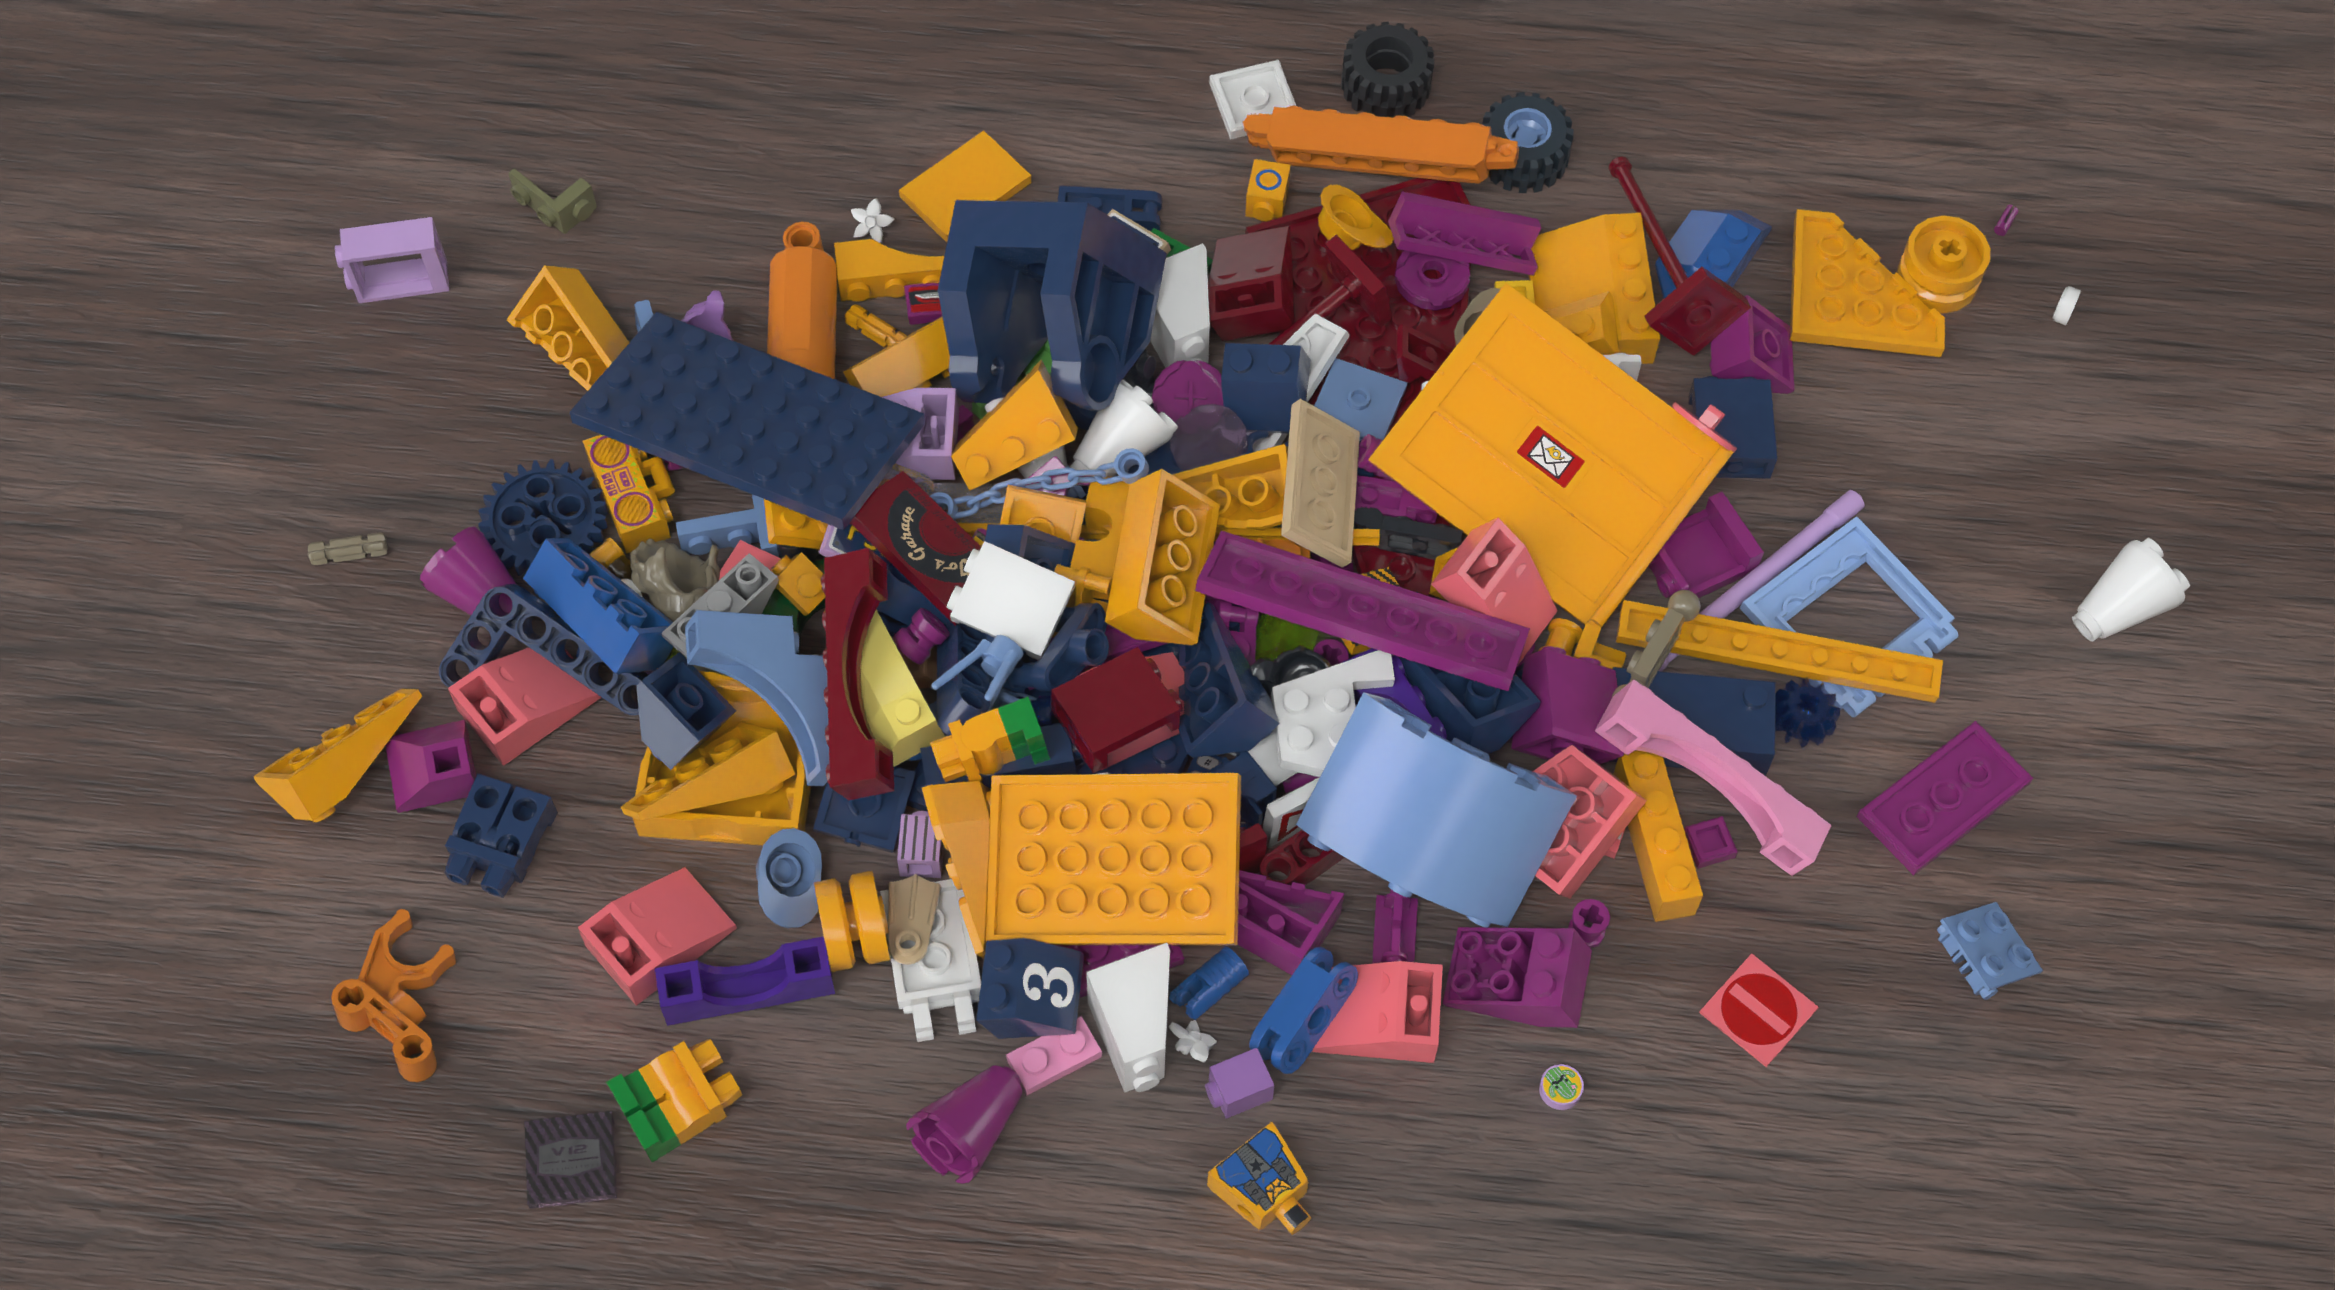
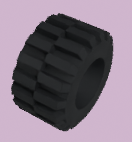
M1381 22V26H1376L1373 23L1366 26V31L1359 29L1354 33V39L1350 38L1348 40L1346 50H1344L1341 89L1344 90L1346 101H1352L1351 107L1356 112L1363 110L1379 117L1393 118L1404 114L1410 117L1415 114L1416 108L1421 109L1425 105V101L1429 98L1435 59H1433L1434 52L1432 47L1428 46V40L1425 36L1418 37V30L1412 27L1409 30L1405 29V24L1397 23L1396 26L1389 25V22ZM1377 69H1392V70H1395V71H1397V72H1399V73H1398V74H1383V73H1380V72H1378V71H1376V70H1377Z

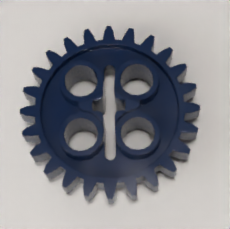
M553 459L549 460L546 468H540L538 461L533 460L532 470L526 471L519 464L517 465L519 475L515 477L507 472L503 473L506 483L501 485L493 482L491 485L495 495H484L483 499L486 507L478 511L482 522L478 523L480 531L483 532L507 569L515 564L518 576H522L530 567L542 546L540 544L545 539L569 538L586 553L590 554L595 550L593 542H604L602 529H606L609 526L605 516L609 514L606 502H604L605 498L602 489H597L595 479L593 477L586 479L582 468L572 473L569 462H565L560 469H556ZM547 493L544 496L535 497L537 494ZM577 511L575 515L565 516L567 513ZM515 521H522L518 525L509 526L511 523Z

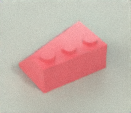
M1570 745L1533 771L1549 776L1577 795L1535 875L1558 895L1570 899L1647 801L1573 745Z

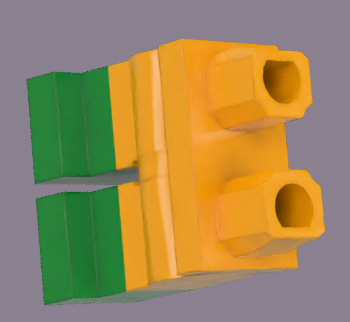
M1029 696L972 717L963 726L960 720L949 723L948 726L952 735L930 742L945 782L967 775L969 781H983L980 774H995L1001 770L1004 764L1029 755L1032 756L1034 765L1050 760Z
M711 1039L700 1042L690 1048L683 1041L674 1046V1050L659 1055L649 1064L623 1077L621 1073L606 1081L652 1163L701 1133L714 1122L718 1123L725 1119L727 1116L724 1108L742 1096V1092L730 1071L708 1083L704 1076V1073L723 1063Z

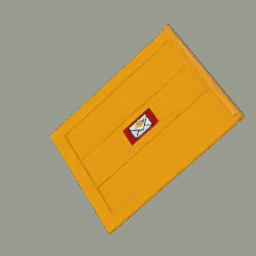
M1505 283L1368 461L1457 529L1463 530V533L1467 536L1473 529L1499 518L1526 546L1551 599L1584 625L1589 623L1602 628L1734 452L1727 450L1671 406L1509 284Z

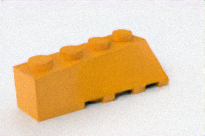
M544 265L506 319L512 326L520 327L526 332L525 337L533 344L541 345L549 352L548 357L556 364L564 365L570 371L569 375L587 391L629 344V341L581 272L574 268Z

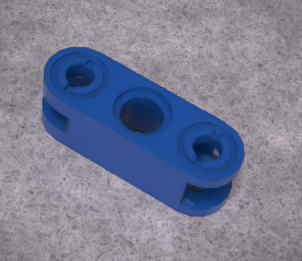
M1321 946L1314 948L1304 957L1251 1035L1249 1042L1250 1050L1257 1048L1263 1060L1271 1059L1273 1067L1284 1074L1295 1072L1304 1063L1353 992L1358 980V970L1348 962L1339 963L1332 969L1333 955L1329 950Z

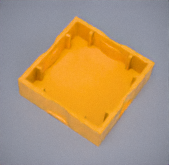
M699 671L736 710L707 741L740 722L774 730L780 738L795 775L783 781L784 786L780 790L768 795H756L644 820L633 818L638 836L763 846L772 834L782 829L795 828L805 832L811 786H807L801 754L787 726L764 699L741 682L715 672ZM648 746L641 761L635 796L654 781L664 778L671 779L676 775L674 769L670 770L662 761L658 760ZM697 748L684 760L689 762L700 757L699 749Z

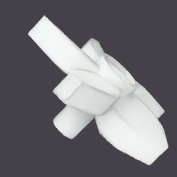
M878 199L872 200L868 204L867 210L863 208L851 209L853 217L858 222H862L857 226L854 237H864L870 232L871 237L875 241L882 243L883 231L881 227L889 226L895 219L889 215L880 214L881 204Z
M1196 1020L1191 1021L1186 1029L1174 1022L1169 1026L1170 1030L1180 1038L1175 1045L1177 1051H1181L1184 1055H1188L1190 1052L1194 1059L1201 1062L1207 1060L1209 1050L1215 1046L1217 1041L1208 1034L1200 1033Z

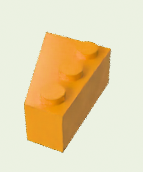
M1042 359L1033 367L1029 374L1015 385L955 445L951 457L969 491L1075 440L1078 428L1062 397L1054 394L1051 376Z

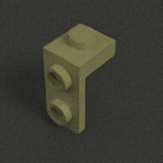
M515 168L508 173L512 185L510 191L516 201L522 206L528 204L536 211L537 216L548 227L553 225L563 234H566L580 221L589 218L597 208L592 186L583 178L577 180L553 200Z

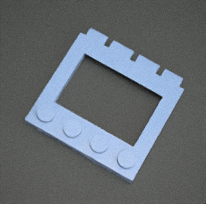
M1857 516L1744 600L1740 606V610L1755 625L1796 632L1787 621L1866 562L1920 618L1881 649L1932 658V652H1940L1959 636L1957 630L1951 625L1955 618ZM1805 678L1836 712L1843 708L1851 717H1856L1876 701L1875 695L1882 697L1886 694Z

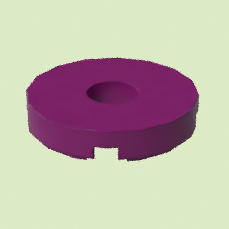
M1405 250L1397 260L1395 283L1398 291L1409 303L1420 308L1439 310L1451 307L1460 301L1468 290L1470 271L1469 263ZM1434 269L1439 271L1442 277L1439 279H1429L1423 272Z

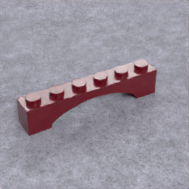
M865 548L824 558L825 574L821 577V586L825 594V611L822 614V624L826 632V649L823 651V662L827 669V687L824 689V700L828 708V725L825 727V739L829 746V764L826 766V778L830 788L847 800L894 791L893 752L873 736L867 722L861 695V660L865 638L879 603L888 600L887 563L870 548Z

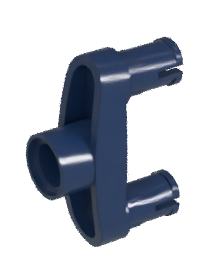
M1081 603L1078 606L1065 607L1054 631L1058 632L1042 658L1033 663L1018 662L1007 678L1008 684L1013 688L1032 687L1041 692H1051L1052 689L1076 678L1086 666H1098L1105 662L1109 652V642L1105 634L1107 623L1105 622L1106 613L1103 607L1098 603Z

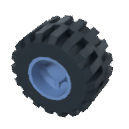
M1517 92L1514 98L1506 95L1502 97L1501 103L1495 101L1490 106V112L1485 113L1482 125L1491 128L1492 136L1517 141L1519 146V155L1514 169H1489V173H1491L1490 181L1495 185L1502 181L1504 182L1503 189L1511 191L1512 186L1519 187L1518 193L1526 194L1527 188L1532 187L1534 193L1542 191L1543 184L1550 188L1555 184L1556 178H1562L1565 168L1568 167L1574 129H1571L1572 120L1570 116H1565L1566 110L1561 105L1554 106V99L1550 97L1542 99L1539 93L1532 92V96H1525V92Z

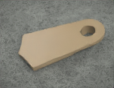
M917 874L903 880L889 882V951L895 961L906 965L919 962L927 953L941 891L939 883L928 881ZM907 940L915 942V945L910 949L902 948L901 944Z

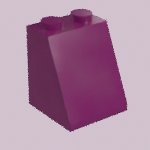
M1552 646L1543 647L1542 650L1526 656L1522 681L1537 696L1541 703L1540 707L1513 734L1511 749L1550 760L1570 745H1573L1598 764L1622 757L1624 752L1595 732L1612 699V694L1617 688L1616 670L1601 666V662L1597 659L1588 657L1577 659L1568 656L1564 649Z

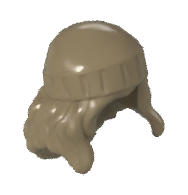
M648 539L646 543L641 541L639 546L630 554L632 582L640 592L648 594L649 602L652 606L674 622L719 581L720 569L717 562L719 548L717 545H712L707 560L703 561L699 556L691 557L674 543H668L665 540L655 542L653 539Z

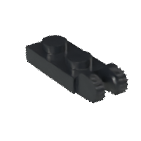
M1362 506L1357 508L1354 515V529H1380L1379 546L1375 547H1379L1382 550L1436 560V557L1459 548L1461 544L1463 530L1453 529L1446 524L1432 525L1417 522L1405 516H1383L1377 508L1370 507L1368 509Z

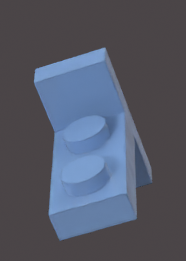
M752 494L754 509L676 522L681 550L686 551L688 554H707L710 552L712 545H717L719 549L735 548L738 542L742 540L748 544L760 542L762 550L779 557L777 545L768 542L764 499Z

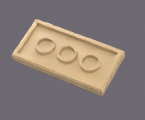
M1299 399L1291 407L1281 536L1340 567H1344L1351 563L1360 432L1310 403Z

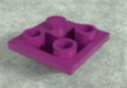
M466 720L395 735L385 745L398 813L468 796L476 778V771Z

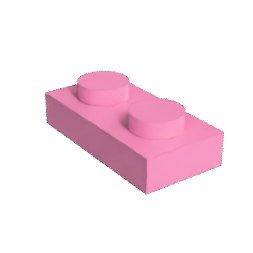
M1082 1016L1077 1018L1075 1034L1041 1036L1006 1054L1007 1062L1011 1069L1019 1076L1021 1087L1026 1096L1102 1057V1051Z

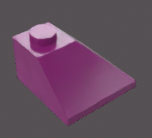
M1746 295L1745 297L1751 308L1711 342L1710 370L1712 376L1719 379H1741L1744 377L1771 380L1772 393L1789 394L1794 392L1792 341H1790V326Z

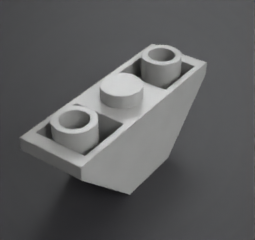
M749 553L661 633L662 637L687 657L685 626L696 610L762 614L779 581L778 576Z

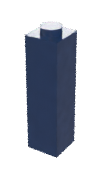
M1061 724L1043 726L1040 729L1050 760L1034 765L1032 756L1029 755L1004 764L1001 770L995 774H980L983 780L981 782L991 789L992 776L1077 774L1074 760L1082 759V756ZM932 747L920 748L926 786L969 781L967 775L945 782Z

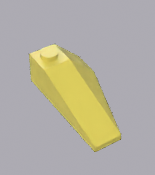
M876 610L869 625L862 652L861 695L865 715L872 734L877 741L893 752V766L895 767L921 753L920 748L931 746L930 742L941 739L945 735L938 726L932 711Z

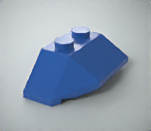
M1691 210L1669 243L1688 278L1703 266L1726 284L1733 287L1770 233L1772 226L1741 210ZM1659 257L1656 260L1655 268L1663 298H1666L1676 287Z

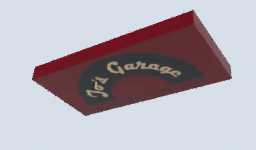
M902 471L876 488L850 523L951 621L950 615L952 610L947 608V604L956 585L964 587L969 573L964 571L966 562L973 548L980 551L981 546L919 485Z

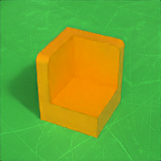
M1586 623L1573 657L1577 659L1581 657L1597 659L1601 662V666L1613 669V667L1622 668L1626 653L1597 643L1601 628Z

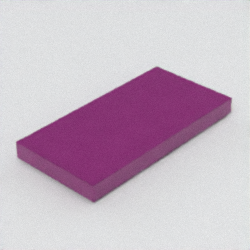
M1974 721L1859 810L1856 817L1914 876L2030 785L2033 777L1977 721Z

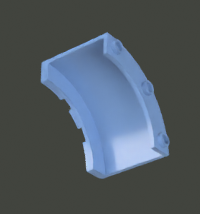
M1363 692L1296 825L1309 834L1307 840L1312 845L1325 851L1332 849L1362 868L1389 881L1388 887L1404 897L1410 898L1412 893L1438 905L1464 914L1469 920L1485 928H1489L1491 923L1508 927L1577 795L1549 776L1511 763L1508 764L1507 768L1490 761L1487 753L1456 738H1453L1452 742L1429 731L1432 725L1408 712L1390 699Z

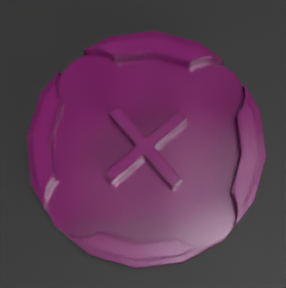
M1176 361L1165 368L1155 381L1152 394L1154 411L1158 415L1160 412L1165 413L1178 426L1174 432L1176 435L1186 437L1205 435L1216 428L1225 416L1221 385L1222 375L1217 369L1203 361Z

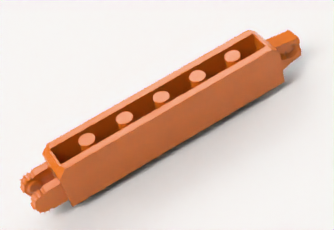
M1298 106L1274 107L1272 114L1259 113L1256 115V113H1251L1242 121L1244 131L1247 133L1249 144H1252V147L1256 146L1257 148L1259 146L1260 148L1270 149L1277 163L1291 166L1479 184L1488 178L1489 169H1514L1519 155L1517 141L1492 136L1490 127L1476 122L1455 124L1441 119L1423 121L1412 120L1406 116H1395L1393 118L1379 117L1367 112L1347 114L1333 109H1324L1322 111L1305 110Z

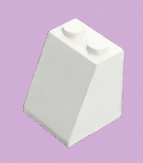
M1204 244L1170 256L1165 260L1150 340L1165 368L1176 361L1199 360L1208 363L1210 322L1207 252Z
M1167 943L1087 972L1088 1005L1125 1093L1133 1089L1137 1092L1149 1090L1158 1085L1160 1079H1163L1165 1075L1170 949Z

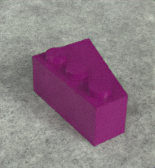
M1239 870L1238 945L1286 973L1293 975L1304 957L1314 948L1321 946L1341 915L1345 893L1331 891V894L1305 889L1304 884L1292 882V885L1266 880V876Z

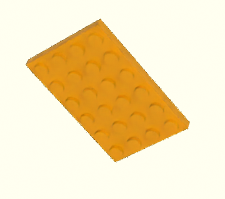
M1238 773L992 776L986 941L1027 938L1052 945H1161L1164 943L1168 945H1238L1241 775Z

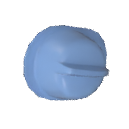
M794 828L782 829L772 834L764 843L756 864L760 906L770 920L776 925L785 928H799L807 924L818 911L814 882L821 881V852L816 841L806 832Z

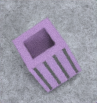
M917 811L912 813V815L901 814L897 857L900 877H911L917 874L923 878H941L944 845L942 840H936L928 812Z

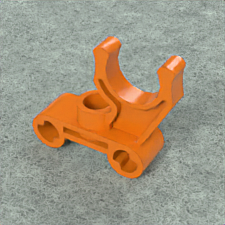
M399 909L390 921L375 931L358 979H348L337 984L332 992L331 1000L338 1022L342 1028L352 1032L363 1031L370 1026L393 1044L392 1049L401 1076L410 1082H421L433 1075L436 1070L437 1060L431 1038L417 1026L426 1018V1014L422 1007L404 990H420L433 986L447 969L456 964V957L452 946L445 944L440 947L431 960L424 964L410 966L396 961L391 955L392 946L399 936L413 927L410 913L405 909ZM421 1053V1055L416 1058H408L413 1054Z

